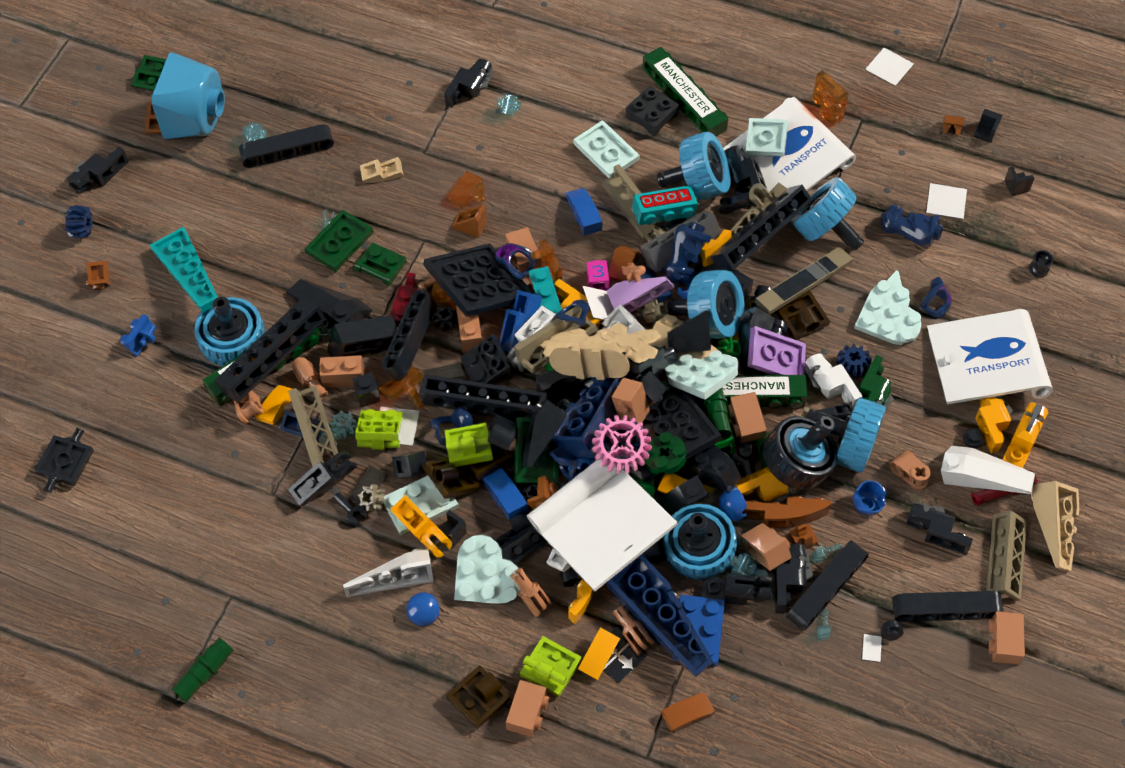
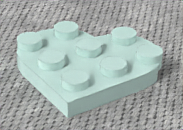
M881 280L871 290L854 329L892 344L903 345V343L915 341L921 330V315L908 307L910 301L908 289L898 283Z
M712 351L709 356L703 359L692 358L691 355H683L680 357V360L665 368L669 384L673 387L707 399L738 375V360L736 357L722 354L720 351Z
M474 535L466 539L461 545L457 558L454 600L497 604L507 603L514 600L521 591L510 577L512 573L516 574L514 571L518 567L512 561L502 558V550L493 538L486 535Z

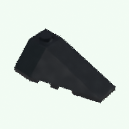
M303 279L297 281L286 291L297 302L305 298L318 305L326 319L324 322L331 328L334 327V324L365 319L372 312V309L358 298Z

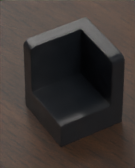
M984 109L974 137L992 143L1003 115Z
M1009 167L1004 181L1011 196L1030 192L1035 178L1033 175L1026 176L1024 172L1016 173L1014 167Z
M424 451L407 452L392 457L396 478L412 477L425 472L423 469V465L426 462Z
M448 510L446 513L447 520L439 529L452 541L453 548L467 533L466 522L451 510Z

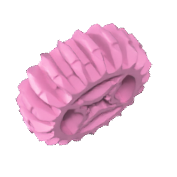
M616 415L614 422L608 418L606 419L607 426L601 423L599 425L600 430H595L594 432L597 438L592 439V443L596 445L592 448V451L597 453L595 455L596 460L603 459L601 461L602 467L609 464V472L615 467L617 474H620L621 469H624L625 473L628 474L629 467L636 471L638 469L637 464L643 466L645 463L643 459L649 458L647 451H651L652 446L648 444L651 442V437L646 436L648 429H642V422L635 425L636 419L634 417L629 422L626 415L623 416V420H619V417ZM626 430L627 432L624 434H619L616 431ZM634 436L637 437L640 443V448L637 453L634 451V447L630 444L633 441ZM606 437H609L610 442L613 444L609 453H607L603 444ZM618 442H621V444L626 442V446L618 447ZM625 455L628 459H616V457Z

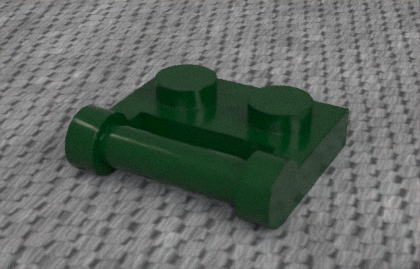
M372 242L361 259L356 261L354 271L364 272L382 280L383 284L390 286L406 264L407 259ZM367 264H370V265H372V266H375V267H377V268H379V269H381V270H384V271H386V272H388V273L385 274V273H383V272H381V271H379V270H377V269H374V268L368 266Z

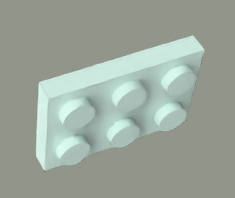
M603 120L573 139V144L608 178L614 176L615 165L619 164L625 170L639 161L640 155Z
M429 476L384 496L386 501L383 502L400 536L410 530L390 509L404 495L431 521L445 515L448 510L453 511L459 508L454 497L443 498Z

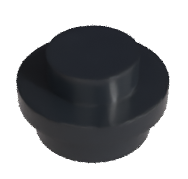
M968 428L963 434V441L969 448H977L984 443V433L978 428Z
M893 620L883 623L880 630L881 636L889 641L897 640L904 633L900 623Z

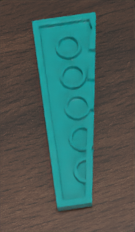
M183 226L150 244L153 253L203 313L213 308L212 303L218 296L185 227Z

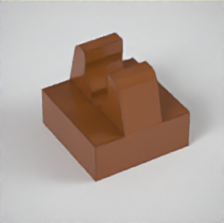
M945 115L942 122L943 133L948 134V129L952 126L955 129L954 136H958L964 125V117Z
M809 523L797 526L788 533L793 544L805 545L806 549L818 545L819 541Z

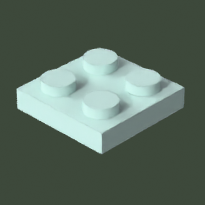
M749 118L746 155L784 157L788 120Z

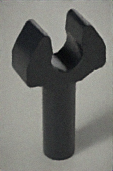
M340 492L334 495L333 498L348 512L346 521L349 525L359 527L357 519L354 518L358 514L365 520L368 519L364 506L354 507Z

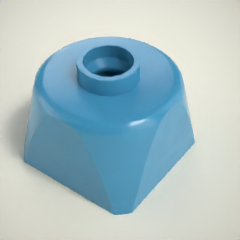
M170 52L152 95V106L163 139L207 136L215 128L217 120L221 117L224 110L225 95L222 90L220 75L213 67Z

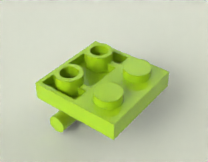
M361 410L355 432L357 447L372 448V450L400 448V440L398 439L403 421V411Z
M486 423L444 430L449 462L456 467L493 460L491 446L487 442L488 430Z
M542 636L530 657L528 655L523 661L525 665L520 671V677L533 684L546 687V691L560 697L581 663L582 657Z

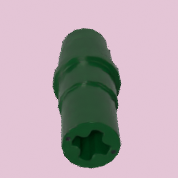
M720 388L707 399H703V409L707 414V418L721 434L723 441L730 438L732 433L728 419V400L724 396L723 388Z
M219 637L201 655L196 656L197 660L187 669V672L171 690L187 703L202 685H205L213 675L218 674L217 670L228 660L227 658L234 650Z

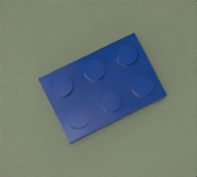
M680 594L682 608L713 660L711 665L718 666L725 600Z

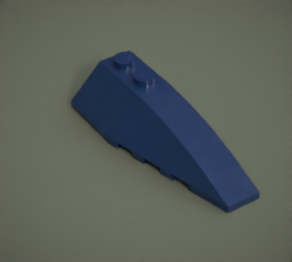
M629 371L622 378H605V380H597L596 377H593V384L588 389L584 388L579 393V400L576 403H571L564 413L568 416L550 442L576 457L594 458L597 454L592 451V448L596 446L592 443V439L597 438L594 432L595 430H600L599 425L601 423L607 426L606 419L609 418L614 422L617 412L612 395L623 378L631 380L633 373Z
M642 554L606 582L607 589L626 607L637 621L640 620L646 630L695 677L713 663L703 642L693 628L690 619L684 612L680 601L675 596L671 585Z

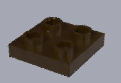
M810 290L775 311L780 320L788 325L787 331L794 340L824 328L830 323L829 318Z
M449 457L426 461L423 465V469L444 499L478 492L481 487L466 465L456 467L449 462Z
M481 665L475 668L446 694V698L477 730L511 700V696L502 688L499 680L491 672H486Z

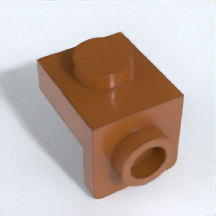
M108 261L86 263L87 286L92 287V290L105 289L104 286L110 285Z
M546 476L538 478L537 496L528 499L527 504L533 510L558 491L557 485Z

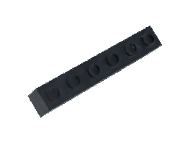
M803 184L789 187L715 251L710 257L717 268L727 271L736 269L813 200Z
M305 298L300 299L215 379L222 393L239 403L326 320L319 306Z
M427 374L424 375L419 391L423 405L454 410L464 408L473 413L492 416L498 413L511 419L530 418L533 414L531 410L538 401L548 400L547 393Z

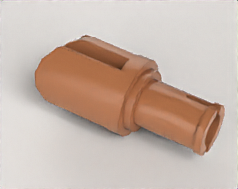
M296 358L292 365L294 375L304 388L316 386L320 398L323 400L327 397L328 392L319 381L320 374L306 358Z
M518 568L514 571L516 574L512 573L510 577L520 588L521 599L533 615L537 617L540 615V611H544L547 608L546 605L549 606L552 602L537 582H531L523 569Z
M624 605L618 608L619 612L615 610L613 615L616 616L623 626L622 634L639 656L642 653L639 646L646 650L649 648L647 641L650 644H654L655 641L641 621L634 620Z

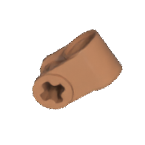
M252 390L239 403L234 401L236 414L244 424H248L249 420L257 414L261 415L264 413L259 396Z
M904 449L889 463L892 472L903 479L914 490L919 491L927 487L930 469L916 458L911 451Z

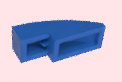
M585 188L566 192L567 200L583 236L602 231V219Z
M517 291L513 310H506L499 343L504 351L510 352L519 342L515 337V333L539 309L543 296Z
M502 468L481 479L497 506L501 507L507 519L528 511L527 502Z

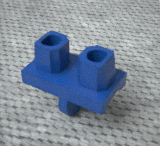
M142 314L140 319H133L130 324L131 332L129 335H123L120 339V343L135 356L140 354L146 343L153 344L156 340L153 333L157 327L144 314Z

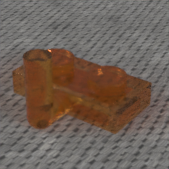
M469 171L463 174L446 197L447 203L462 210L471 198L479 202L485 200L483 178Z
M546 239L539 241V250L530 253L532 260L541 258V262L545 263V267H549L554 283L558 279L562 280V268L554 255L553 246H549Z
M413 366L410 367L407 376L403 380L396 382L391 379L378 388L381 395L391 402L398 399L404 392H408L416 408L423 406L422 400L414 386L424 377L422 372Z

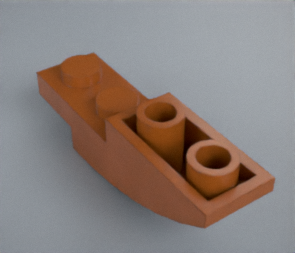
M801 496L787 497L786 504L779 502L761 503L757 500L745 501L747 507L743 510L742 514H747L743 519L763 520V524L769 528H788L813 522L829 514L831 500H825L824 498L808 499Z

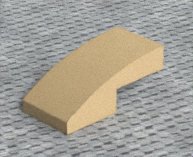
M398 157L380 163L377 159L360 165L362 181L364 183L388 181L404 176L401 161Z

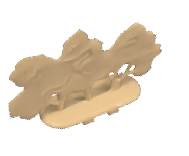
M616 323L609 329L599 330L594 336H588L585 330L572 326L553 335L550 340L543 341L539 346L544 348L543 355L549 357L551 366L557 372L563 375L576 376L577 379L596 377L597 380H605V378H622L627 375L630 369L627 358L636 363L655 358L658 349L650 346L649 343L655 342L661 338V335L654 329L639 330L638 332L628 334L626 326Z

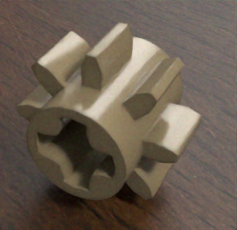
M657 300L644 305L646 309L643 310V317L649 324L653 322V325H655L657 321L668 314L666 305L662 302L658 304Z
M371 484L370 487L363 486V491L361 494H358L361 501L359 505L367 506L366 511H373L374 508L381 510V505L386 501L383 494L385 490L378 489V485Z

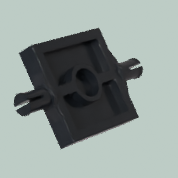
M76 428L71 438H62L56 435L52 437L34 470L37 475L49 479L43 488L44 491L52 493L56 483H65L72 486L77 484L94 452L91 446L80 442L84 433L83 429Z

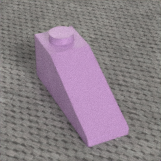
M666 277L641 279L639 282L636 280H632L630 283H628V280L614 284L606 292L614 309L621 304L631 313L675 287Z

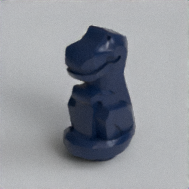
M892 204L886 212L881 213V228L885 233L902 235L923 247L932 246L934 240H940L943 226L939 225V215L928 217L921 213L915 215V213L910 212L906 218L903 217V208Z
M692 221L690 225L681 224L676 229L672 257L664 268V272L674 284L692 282L696 272L693 268L688 267V263L698 262L697 256L703 245L709 243L712 238L711 235L704 232L706 227Z

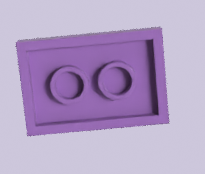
M757 326L750 329L748 367L771 375H804L805 343Z

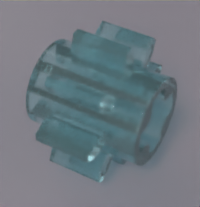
M504 93L503 98L498 97L497 106L501 107L500 112L514 115L515 110L520 111L521 102L517 101L518 96Z
M249 122L248 126H243L242 135L247 136L246 141L250 142L266 138L267 130L263 129V124Z
M340 411V413L332 415L334 422L329 423V425L334 430L335 436L340 435L346 438L350 433L354 434L353 427L357 425L356 420L352 419L351 413L346 414Z
M740 553L738 557L734 555L728 568L731 569V574L754 575L757 565L753 564L754 558L752 556Z

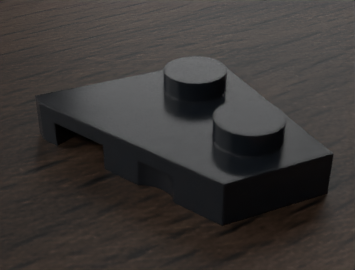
M703 310L700 314L668 331V347L671 346L676 353L711 351L708 310Z

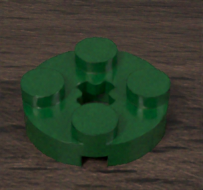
M663 432L648 443L652 446L651 451H647L649 458L643 460L647 469L652 473L666 472V474H672L681 469L685 464L687 451L685 444L680 438L672 436L669 432ZM664 452H668L669 454L667 457L664 455L660 457V455Z

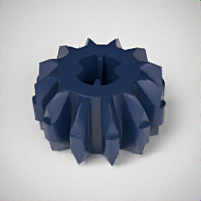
M82 205L70 206L66 211L67 215L65 216L66 221L64 223L66 224L65 230L68 236L78 239L87 238L91 234V228H93L92 212H90L89 207Z
M855 343L851 348L846 345L843 350H840L836 359V365L842 364L853 380L856 378V375L862 378L872 363L869 351H863V345L857 348Z

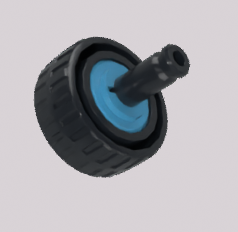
M793 416L779 422L766 438L763 447L764 460L770 472L780 482L794 489L809 490L819 486L832 473L838 462L837 446L830 435V432L835 427L833 420L827 416H822L815 422L806 417Z

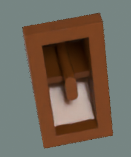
M481 204L460 211L451 227L454 230L480 237L487 223L486 206Z
M623 245L616 248L608 271L609 279L618 282L628 280L627 275L623 274L621 266L627 267L628 263H634L635 265L640 251Z

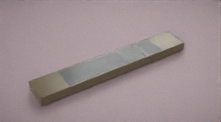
M838 247L758 296L754 303L770 315L850 265L853 258L841 247Z

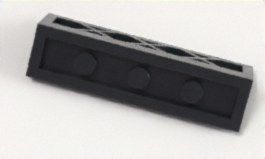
M532 524L517 532L512 528L494 540L502 550V558L512 561L513 564H517L548 542Z

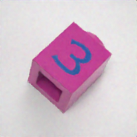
M594 260L586 262L588 287L607 291L609 289L607 261Z

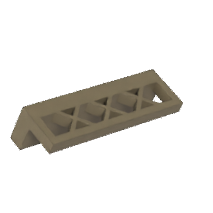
M619 164L615 165L614 176L602 181V187L641 238L645 240L644 235L653 233L652 227L655 225L660 227L661 222L650 225H638L632 204L634 195L641 194V192Z
M575 306L565 314L580 318L582 308ZM559 318L555 319L514 346L518 362L534 373L550 362L549 357L543 355L544 348L539 346L543 341L550 340L553 335L572 326L578 328L582 326L565 322ZM586 318L584 325L588 328L585 331L590 336L597 331V326ZM532 359H539L534 364L529 363Z
M313 386L303 391H299L297 388L289 390L288 392L304 442L314 467L319 461L324 463L323 456L326 450L334 455L337 454V446L317 387ZM314 393L315 401L312 407L304 403L303 397ZM313 412L321 414L322 419L318 426L310 421ZM320 431L327 433L328 439L325 445L317 443L316 438Z
M1009 510L993 515L987 591H999L1001 595L1005 594L1014 601H1019L1022 594L1027 521ZM1015 522L1018 524V531L1015 527ZM1011 582H1012V584H1013V586H1014V590H1011V589H1010V588H1011Z

